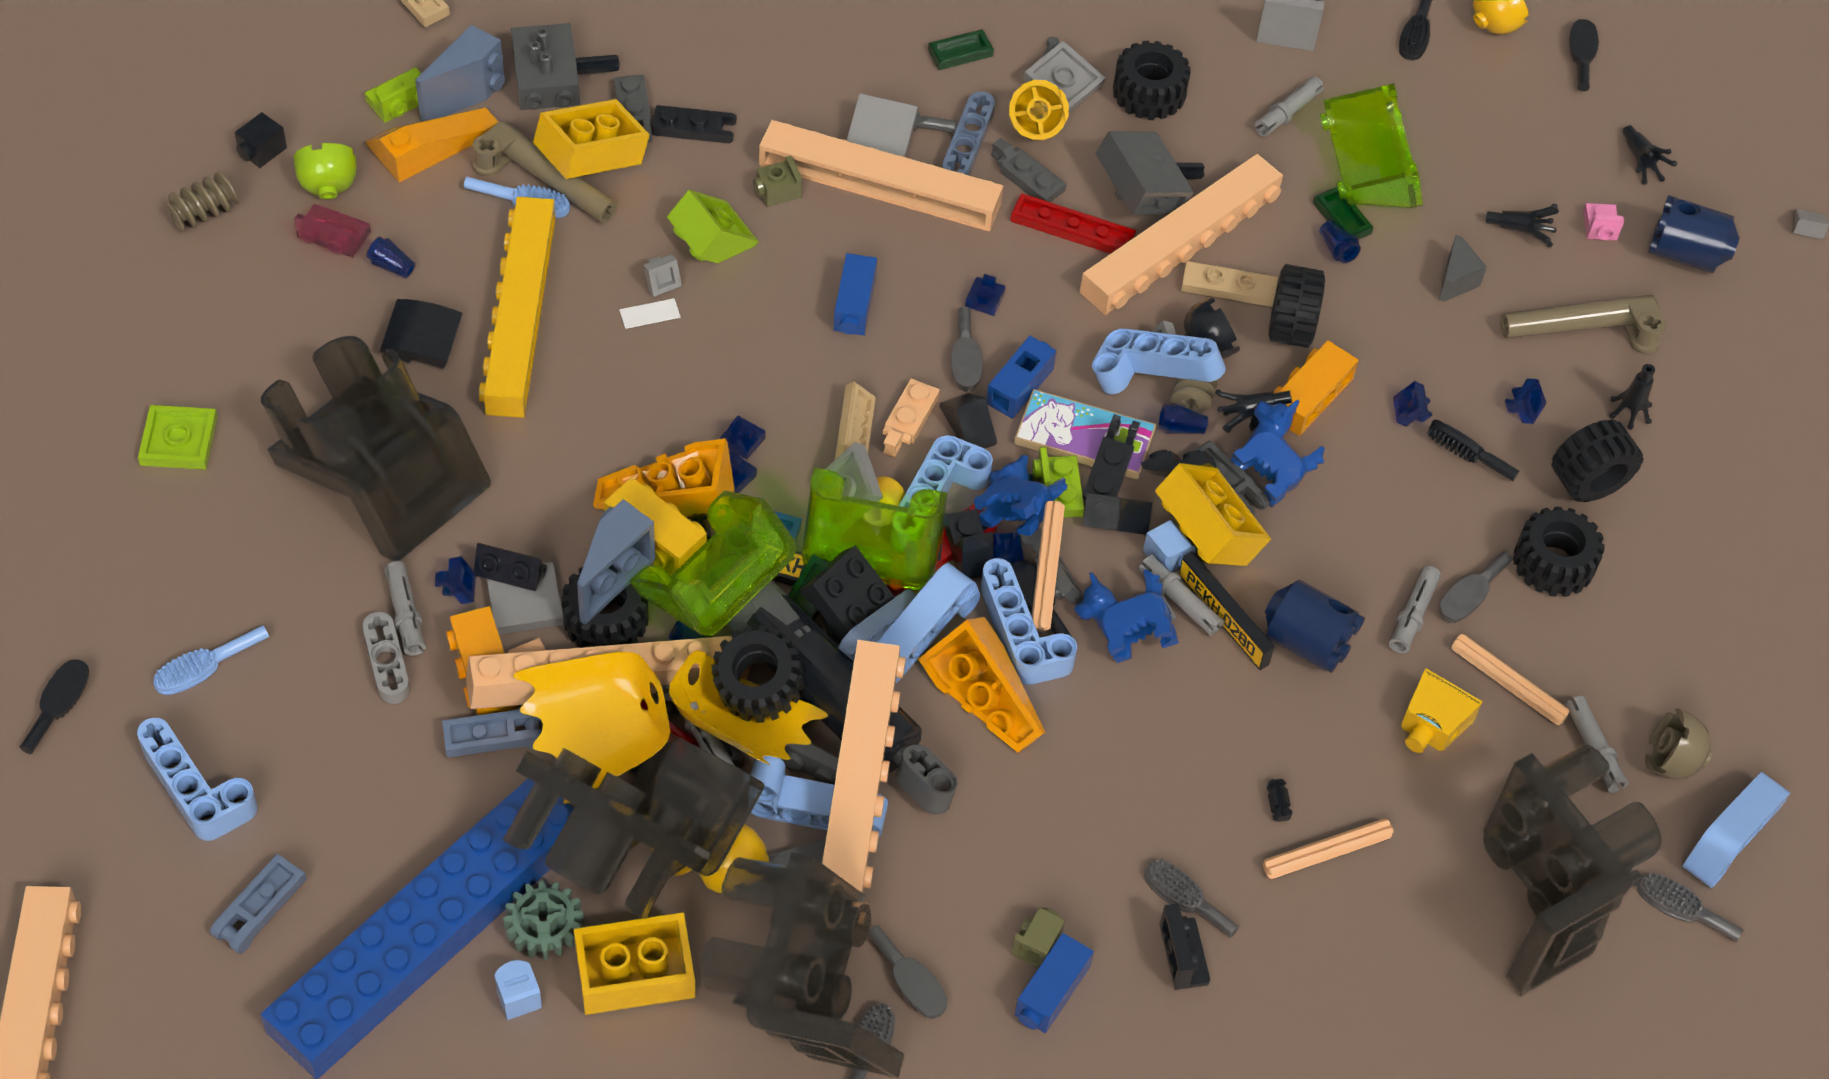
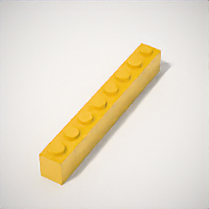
M517 197L515 209L509 210L508 226L512 229L511 233L505 234L504 250L508 253L507 257L501 258L500 275L503 276V282L498 281L496 287V300H499V306H493L492 325H495V330L489 331L488 350L491 351L490 357L484 358L483 374L487 378L486 383L481 382L479 387V402H484L486 415L525 418L556 221L554 199Z

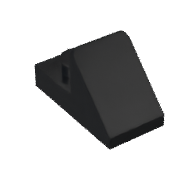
M1087 493L1082 525L1146 535L1149 529L1153 502Z
M977 509L946 514L942 520L956 568L970 579L982 577L985 563L993 559V533H983Z

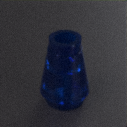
M1332 220L1325 222L1320 227L1319 233L1322 235L1335 260L1349 263L1359 255L1361 247L1357 237Z
M376 238L367 251L366 257L371 260L372 265L402 276L405 279L411 275L416 266V263L389 238Z
M1172 402L1171 405L1164 404L1162 406L1158 426L1159 429L1165 430L1166 434L1204 435L1208 426V416Z

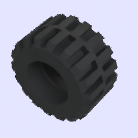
M1142 41V44L1134 43L1131 45V48H1125L1122 51V55H1119L1117 59L1113 83V96L1117 99V104L1120 107H1125V112L1128 114L1134 113L1136 114L1135 117L1141 119L1142 117H1148V120H1154L1155 117L1164 119L1167 118V114L1171 116L1176 114L1177 109H1181L1186 100L1191 73L1188 59L1182 57L1183 53L1179 49L1174 50L1172 45H1163L1159 41H1155V43Z
M1290 264L1284 265L1280 271L1268 333L1270 341L1309 348L1315 337L1325 288L1324 271Z
M1611 419L1592 423L1571 435L1556 450L1557 452L1553 455L1551 465L1575 501L1590 502L1606 497L1627 484L1641 468L1640 465L1643 463L1644 458L1642 457L1641 450L1620 421L1617 422Z
M1554 506L1553 511L1548 507L1541 509L1540 514L1535 512L1526 521L1514 549L1513 561L1514 565H1518L1516 570L1518 575L1525 576L1524 582L1528 586L1533 584L1536 586V591L1540 593L1543 590L1547 591L1549 596L1556 597L1557 593H1561L1563 597L1570 596L1572 591L1575 594L1581 592L1583 587L1587 588L1591 583L1603 557L1605 544H1602L1604 539L1602 533L1596 532L1598 526L1594 522L1589 523L1587 521L1588 516L1583 513L1578 515L1574 509L1568 508V511L1562 510V507ZM1547 547L1560 548L1571 557L1557 555Z
M583 567L579 569V575L573 573L569 577V584L564 585L562 596L563 622L570 640H577L579 648L638 643L637 637L642 638L646 632L645 626H648L649 622L648 592L646 591L644 581L639 580V576H637L610 601V603L621 606L619 610L609 614L597 613L584 625L580 622L577 587Z
M759 625L758 631H753L752 626L744 627L745 633L739 634L736 630L731 633V641L728 642L724 639L720 643L722 652L715 651L713 657L715 664L712 665L713 681L721 701L725 707L728 706L733 715L737 716L740 713L742 720L750 722L752 717H755L757 723L765 722V717L771 716L773 721L779 718L778 712L783 710L787 714L792 709L791 701L797 703L800 699L798 690H803L804 680L802 678L804 676L803 667L792 641L787 636L783 638L781 631L774 628L769 633L767 626ZM769 662L777 666V671L773 678L764 685L751 687L739 682L743 671L754 663Z

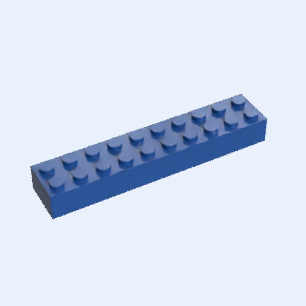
M532 774L260 1013L266 1033L314 1079H319L506 910L505 906L507 903H514V892L523 895L526 892V884L534 885L585 839L584 816L569 803L564 804L562 797L535 774Z

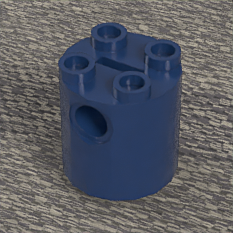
M1668 195L1662 210V216L1658 219L1648 253L1710 273H1714L1719 265L1732 260L1740 239L1734 223V216Z
M1300 579L1276 591L1265 610L1268 626L1266 637L1269 640L1330 673L1334 671L1339 662L1342 663L1351 649L1348 641L1353 634L1356 635L1365 621V617L1361 616L1358 611Z

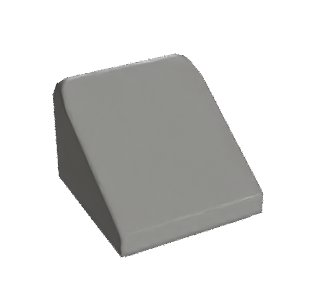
M1796 208L1794 212L1793 234L1823 240L1829 228L1826 214Z

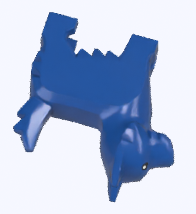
M1296 400L1290 406L1283 403L1271 405L1264 401H1259L1254 410L1259 424L1244 447L1237 449L1230 459L1243 471L1254 466L1255 472L1260 471L1261 477L1266 475L1268 481L1273 479L1272 484L1269 483L1264 487L1266 490L1264 493L1269 498V506L1271 508L1279 503L1287 492L1295 489L1307 472L1316 470L1318 464L1324 463L1322 458L1325 450L1324 447L1321 446L1310 455L1301 458L1283 439L1291 427L1293 416L1300 402L1299 400Z
M1022 455L1017 461L1004 465L1001 470L992 471L990 474L991 485L982 495L974 499L975 509L982 510L987 506L979 514L981 526L993 528L1004 519L1006 521L1019 520L1020 522L1025 520V524L1020 525L1016 529L1017 533L1031 536L1043 521L1045 503L1047 501H1054L1067 489L1065 478H1061L1049 486L1033 482V474H1028L1027 470L1028 455Z
M1147 569L1143 571L1146 584L1145 593L1122 601H1117L1113 593L1097 579L1093 572H1090L1091 585L1085 589L1083 600L1074 607L1076 614L1081 619H1094L1097 622L1099 629L1108 640L1109 653L1117 663L1132 659L1131 644L1138 643L1139 639L1145 640V635L1152 636L1153 632L1155 638L1162 637L1160 640L1162 648L1179 643L1176 629L1171 622L1170 609L1161 595L1163 584L1159 583L1160 576L1158 574L1154 575Z

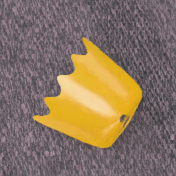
M701 650L693 651L686 658L670 682L669 694L678 711L685 719L766 764L769 763L763 756L791 759L785 751L787 744L810 745L811 741L802 730V725L808 721L821 720L828 717V714L822 709L798 700L797 703L790 702L792 709L787 714L783 710L778 712L779 718L772 721L771 716L765 717V722L757 723L755 717H752L750 722L742 720L740 713L737 716L733 715L728 706L725 707L721 701L713 681L712 665L715 664V661ZM697 663L700 668V674L696 683L690 685L688 681L689 670L693 664ZM740 677L739 682L746 686H761ZM697 702L698 709L694 710L691 708L690 703Z
M612 652L534 666L513 674V677L517 680L526 681L535 688L534 694L522 705L520 712L542 720L543 729L533 743V749L550 753L557 758L558 765L548 777V782L571 783L573 785L571 793L563 801L564 804L588 794L646 761L661 750L668 741L670 726L662 686L649 665L637 653ZM650 683H653L657 689L659 696L658 704L655 703L651 696ZM642 699H645L648 710L641 709L640 702Z

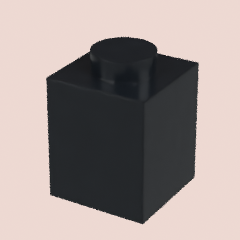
M263 112L234 132L237 142L236 150L240 157L247 162H252L259 168L263 167L287 148L284 128Z

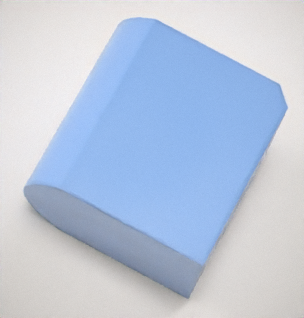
M1169 520L1147 532L1143 551L1147 556L1151 554L1156 556V559L1169 571L1174 572L1180 568L1182 557L1190 552L1195 553L1196 548L1180 531L1178 526L1172 520Z
M522 960L510 961L496 971L494 975L496 990L507 1020L542 1008L539 986L529 962Z

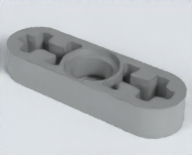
M371 613L363 621V632L378 693L384 702L397 704L408 697L410 687L392 617L387 613ZM381 625L385 640L378 642L375 627ZM388 651L396 655L395 659L387 664L376 660L382 652ZM394 674L398 689L391 690L387 675Z

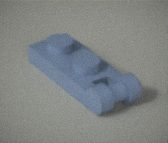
M520 710L442 720L446 756L448 758L518 747L533 749V743L542 732L539 728L542 720L535 716L523 714ZM515 726H523L525 730L515 731Z
M276 854L213 923L210 934L218 940L225 939L228 941L230 948L238 954L244 953L259 931L307 880L305 872ZM238 919L245 923L239 931L233 927Z

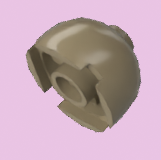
M1676 708V714L1666 713L1656 725L1648 742L1654 745L1653 757L1646 753L1645 762L1646 767L1651 772L1662 777L1685 779L1708 765L1712 757L1711 741L1708 729L1699 719L1688 712Z

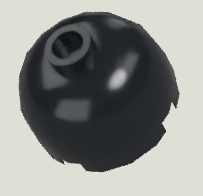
M1208 296L1192 306L1187 312L1183 323L1186 334L1182 336L1213 340L1216 342L1222 358L1225 359L1239 352L1240 348L1239 346L1232 345V342L1237 340L1233 329L1222 309H1213L1210 304L1214 303L1215 300L1213 297Z

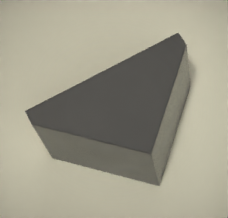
M1455 235L1439 296L1441 301H1447L1480 287L1487 268L1462 236Z

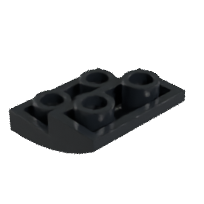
M397 299L379 352L410 363L414 357L444 369L450 355L462 312L429 302Z

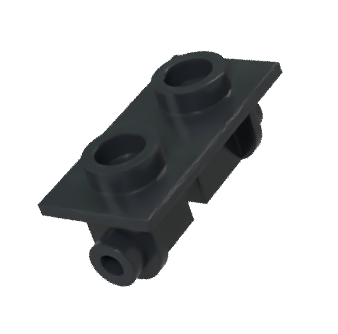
M477 543L474 576L532 591L537 590L538 577H544L547 571V565L542 563L541 558Z

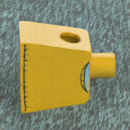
M1426 668L1401 724L1403 730L1410 733L1405 740L1406 746L1415 753H1422L1427 745L1432 746L1438 751H1444L1474 722L1483 701Z

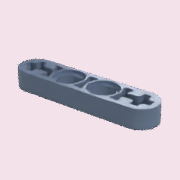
M980 91L971 94L943 160L942 168L954 171L956 162L960 163V169L957 172L970 175L994 114L995 100L991 94ZM980 105H984L981 114L976 113L977 108ZM968 124H976L980 127V129L977 131L967 130L965 126ZM960 145H967L972 150L965 153L958 151L956 148Z
M909 588L853 627L843 638L838 649L851 660H854L857 640L878 642L917 594Z

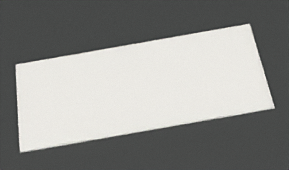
M675 298L619 309L625 329L681 318Z

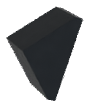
M967 393L940 403V408L957 438L984 449L997 444L985 397Z

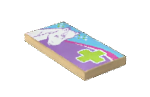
M1033 389L1014 444L1039 451L1040 447H1046L1047 454L1056 457L1077 456L1078 463L1093 467L1102 439L1106 437L1112 417L1115 414L1121 416V425L1114 440L1126 443L1129 426L1133 421L1140 422L1139 431L1133 445L1135 446L1125 475L1126 477L1139 480L1142 471L1140 462L1146 459L1155 433L1156 424Z

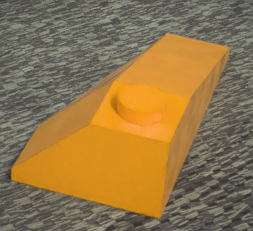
M485 107L393 127L366 140V145L400 183L472 146L477 137L493 128L498 121Z
M726 438L694 442L684 446L685 451L670 457H667L666 453L657 456V462L641 468L633 465L599 478L593 501L594 508L604 509V501L632 477L640 484H646L651 487L656 496L666 503L674 504L685 517L692 518L693 515L702 513L707 514L709 517L730 515L734 482Z
M985 617L967 619L918 658L939 690L944 694L951 695L961 703L960 707L982 720L991 732L1017 753L1024 750L1046 733L1003 643Z

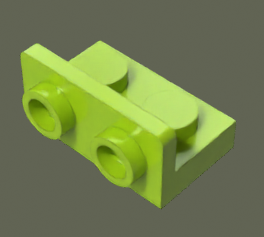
M415 67L364 92L365 101L384 123L402 116L404 113L419 106L415 80L421 75V72Z
M1040 447L1038 459H1033L1032 461L1033 478L1039 479V483L1046 486L1061 478H1065L1067 489L1054 501L1064 504V517H1083L1084 504L1077 456L1048 457L1047 448Z

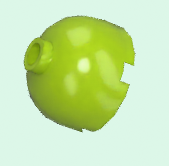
M322 143V149L312 150V145L297 150L293 155L298 182L306 191L318 195L321 199L336 198L338 194L346 191L356 178V153L353 155V149L349 146L337 143Z

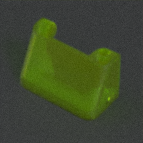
M1394 83L1323 100L1325 112L1320 113L1323 131L1329 130L1342 179V181L1337 182L1340 199L1346 198L1348 204L1397 208L1423 206L1419 172L1416 163L1412 160L1403 127L1401 111L1398 108V96Z
M814 467L810 483L802 546V560L804 564L808 563L812 554L831 563L842 551L856 545L885 584L913 590L923 589L934 576L943 541L947 492L923 489L917 491L912 496L909 508L844 496V480L841 475L831 470Z
M724 490L708 508L707 520L715 534L671 576L663 568L650 565L641 569L630 580V583L643 598L692 631L706 636L716 634L786 567L795 555L796 543L766 499Z

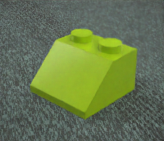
M690 189L667 216L674 226V233L686 241L690 247L689 252L691 255L702 262L707 260L718 264L755 247L759 242L726 200Z

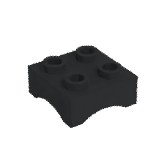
M856 545L838 554L822 572L799 590L804 598L824 616L832 630L833 636L839 643H841L853 627L895 598Z

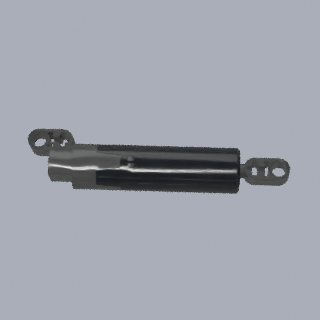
M742 528L730 529L724 536L719 558L720 563L711 571L706 595L720 608V619L733 632L737 630L739 634L745 633L744 627L752 626L753 631H758L759 625L767 626L769 633L774 628L781 631L783 638L787 636L792 641L804 671V676L802 677L804 688L803 690H798L800 700L825 711L828 717L821 719V721L842 741L854 660H851L838 649L839 646L772 581L776 566L775 557L747 530ZM764 662L774 673H776L777 666L769 662ZM899 706L898 713L891 712L889 726H895L892 748L885 747L884 760L890 761L889 773L898 768L896 780L899 785L928 813L934 815L943 814L949 809L958 784L957 778L928 748L919 745L922 728Z

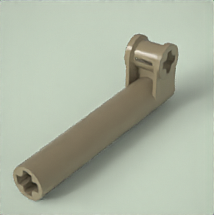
M505 121L498 122L493 128L477 137L473 142V151L476 154L473 161V169L481 176H493L509 163L515 161L551 188L560 192L561 195L564 194L567 199L601 223L608 222L617 210V204L582 177L565 179L535 146L532 140Z
M1644 295L1504 313L1501 316L1500 325L1505 338L1624 326L1634 349L1641 353L1650 354L1658 350L1660 344L1659 335L1664 332L1666 321L1658 308L1655 296Z

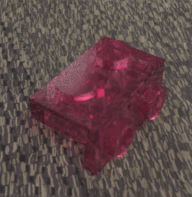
M315 203L306 216L297 214L294 218L298 238L306 243H314L336 254H343L352 258L371 233L370 223Z

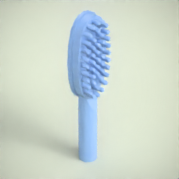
M466 177L464 181V189L512 200L514 206L516 205L517 197L554 199L556 218L564 217L570 211V204L565 195H560V192L556 193L555 190L551 191L550 188L547 190L545 187L541 188V186L537 188L535 185L530 187L529 184L527 186L522 184V187L517 186L514 189L471 177Z
M262 625L212 651L200 648L198 651L194 650V652H188V654H183L181 657L178 656L175 660L172 659V662H167L165 666L157 670L154 676L155 689L160 694L171 695L196 686L217 670L219 662L268 638L267 630Z

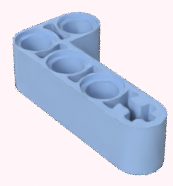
M1125 328L1109 333L1092 363V369L1106 394H1117L1123 391L1128 386L1134 373L1212 382L1222 377L1226 370L1217 344L1211 339Z
M945 435L937 438L893 516L891 533L893 545L899 550H904L924 537L953 482L974 490L985 488L989 484L993 459L990 452L954 436Z
M1000 558L987 561L982 572L981 593L997 636L1003 643L1022 684L1031 685L1069 675L1073 671L1077 653V643L1074 638L1064 633L1039 638L1010 563ZM1056 654H1062V655H1065V657H1060V656H1057ZM1028 661L1032 662L1033 664H1025L1024 662Z
M950 563L944 564L878 640L877 643L900 646V657H906L904 675L956 614L964 618L973 611L980 599V592L976 583ZM896 678L895 684H896L898 681H900L901 678Z
M150 718L140 724L137 729V736L144 757L199 839L204 841L217 839L250 821L256 815L258 805L252 785L248 780L233 778L210 789L166 721L160 718ZM158 740V742L161 744L163 743V745L160 748H158V745L155 741ZM172 764H178L176 767L167 768ZM188 790H196L191 794H184ZM245 798L242 802L233 803L236 799ZM213 816L209 820L201 821L203 817Z
M763 756L769 764L754 759L746 789L747 811L760 818L827 831L834 792L833 784L785 775L784 761L777 757ZM885 797L882 817H875L873 831H879V837L882 834L888 808V800Z
M1760 772L1710 825L1682 867L1712 889L1725 874L1736 856L1777 813L1791 792L1763 772Z

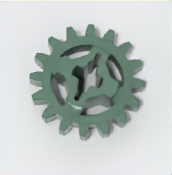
M541 880L538 889H533L530 884H526V894L522 895L514 892L513 899L515 904L507 903L505 906L508 916L503 917L504 928L508 929L506 930L508 941H515V948L518 952L525 947L528 948L529 958H533L537 951L542 952L544 959H548L549 951L552 950L559 956L563 955L562 946L564 944L571 948L575 946L574 929L582 928L581 923L584 922L583 911H580L581 904L579 898L572 899V890L570 888L560 892L559 882H554L551 888H546L544 880ZM547 918V921H541V919Z

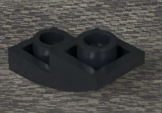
M1159 450L1150 454L1148 460L1140 462L1142 468L1150 474L1167 477L1179 463L1217 468L1214 457L1201 450H1193L1184 454L1182 460L1172 451Z

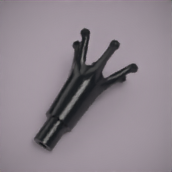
M1632 125L1626 126L1623 129V134L1627 138V144L1636 156L1637 168L1635 170L1637 173L1642 172L1641 183L1643 185L1647 184L1646 168H1652L1659 177V180L1664 182L1665 177L1659 171L1657 162L1661 160L1676 167L1677 161H1672L1662 155L1671 154L1672 150L1662 149L1653 145L1645 136L1637 132Z
M1554 203L1550 207L1535 211H1503L1502 213L1487 211L1486 223L1497 224L1502 228L1527 233L1543 241L1548 247H1552L1551 238L1538 230L1556 233V227L1542 224H1552L1554 220L1552 218H1541L1558 214L1559 209H1557V204Z
M1643 365L1641 372L1636 374L1630 386L1620 395L1610 398L1611 402L1622 399L1620 406L1610 413L1612 419L1626 407L1631 410V417L1627 426L1630 430L1634 428L1635 417L1640 410H1643L1646 423L1651 424L1652 422L1648 413V408L1652 407V403L1649 402L1648 398L1654 381L1655 367L1653 365Z
M1217 389L1215 392L1219 397L1237 401L1236 404L1219 406L1217 409L1218 412H1223L1224 416L1239 413V415L1222 427L1227 433H1230L1232 428L1240 422L1254 416V410L1259 401H1264L1271 405L1276 403H1293L1290 390L1275 394L1274 391L1250 395L1222 392L1220 389Z

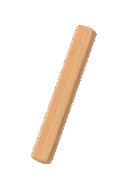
M1047 501L1044 508L1032 608V620L1037 631H1048L1051 628L1065 508L1064 504L1059 501Z
M1460 634L1454 640L1451 647L1453 651L1554 724L1560 725L1565 721L1570 712L1567 707L1467 635Z
M1383 818L1266 858L1263 870L1269 879H1274L1390 839L1394 833L1393 827L1388 819Z

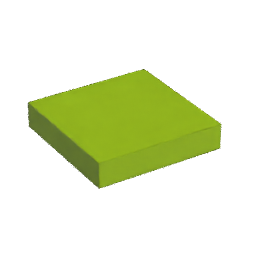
M150 405L138 455L140 466L206 470L218 418L216 409Z

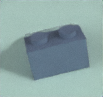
M473 25L463 32L415 80L420 120L425 121L453 114L486 101L495 91H499L505 82L501 40Z
M624 499L614 508H608L601 516L577 583L580 622L584 625L655 561L654 521Z

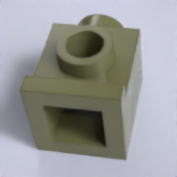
M787 156L784 162L757 169V178L753 179L754 189L757 196L763 197L767 207L802 198V176L792 156Z
M1039 907L1034 918L1027 917L1019 934H1016L1011 955L1039 968L1063 933L1065 919L1061 918L1052 909Z

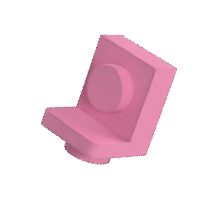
M1586 203L1583 214L1587 239L1617 240L1624 224V218L1617 215L1616 205Z

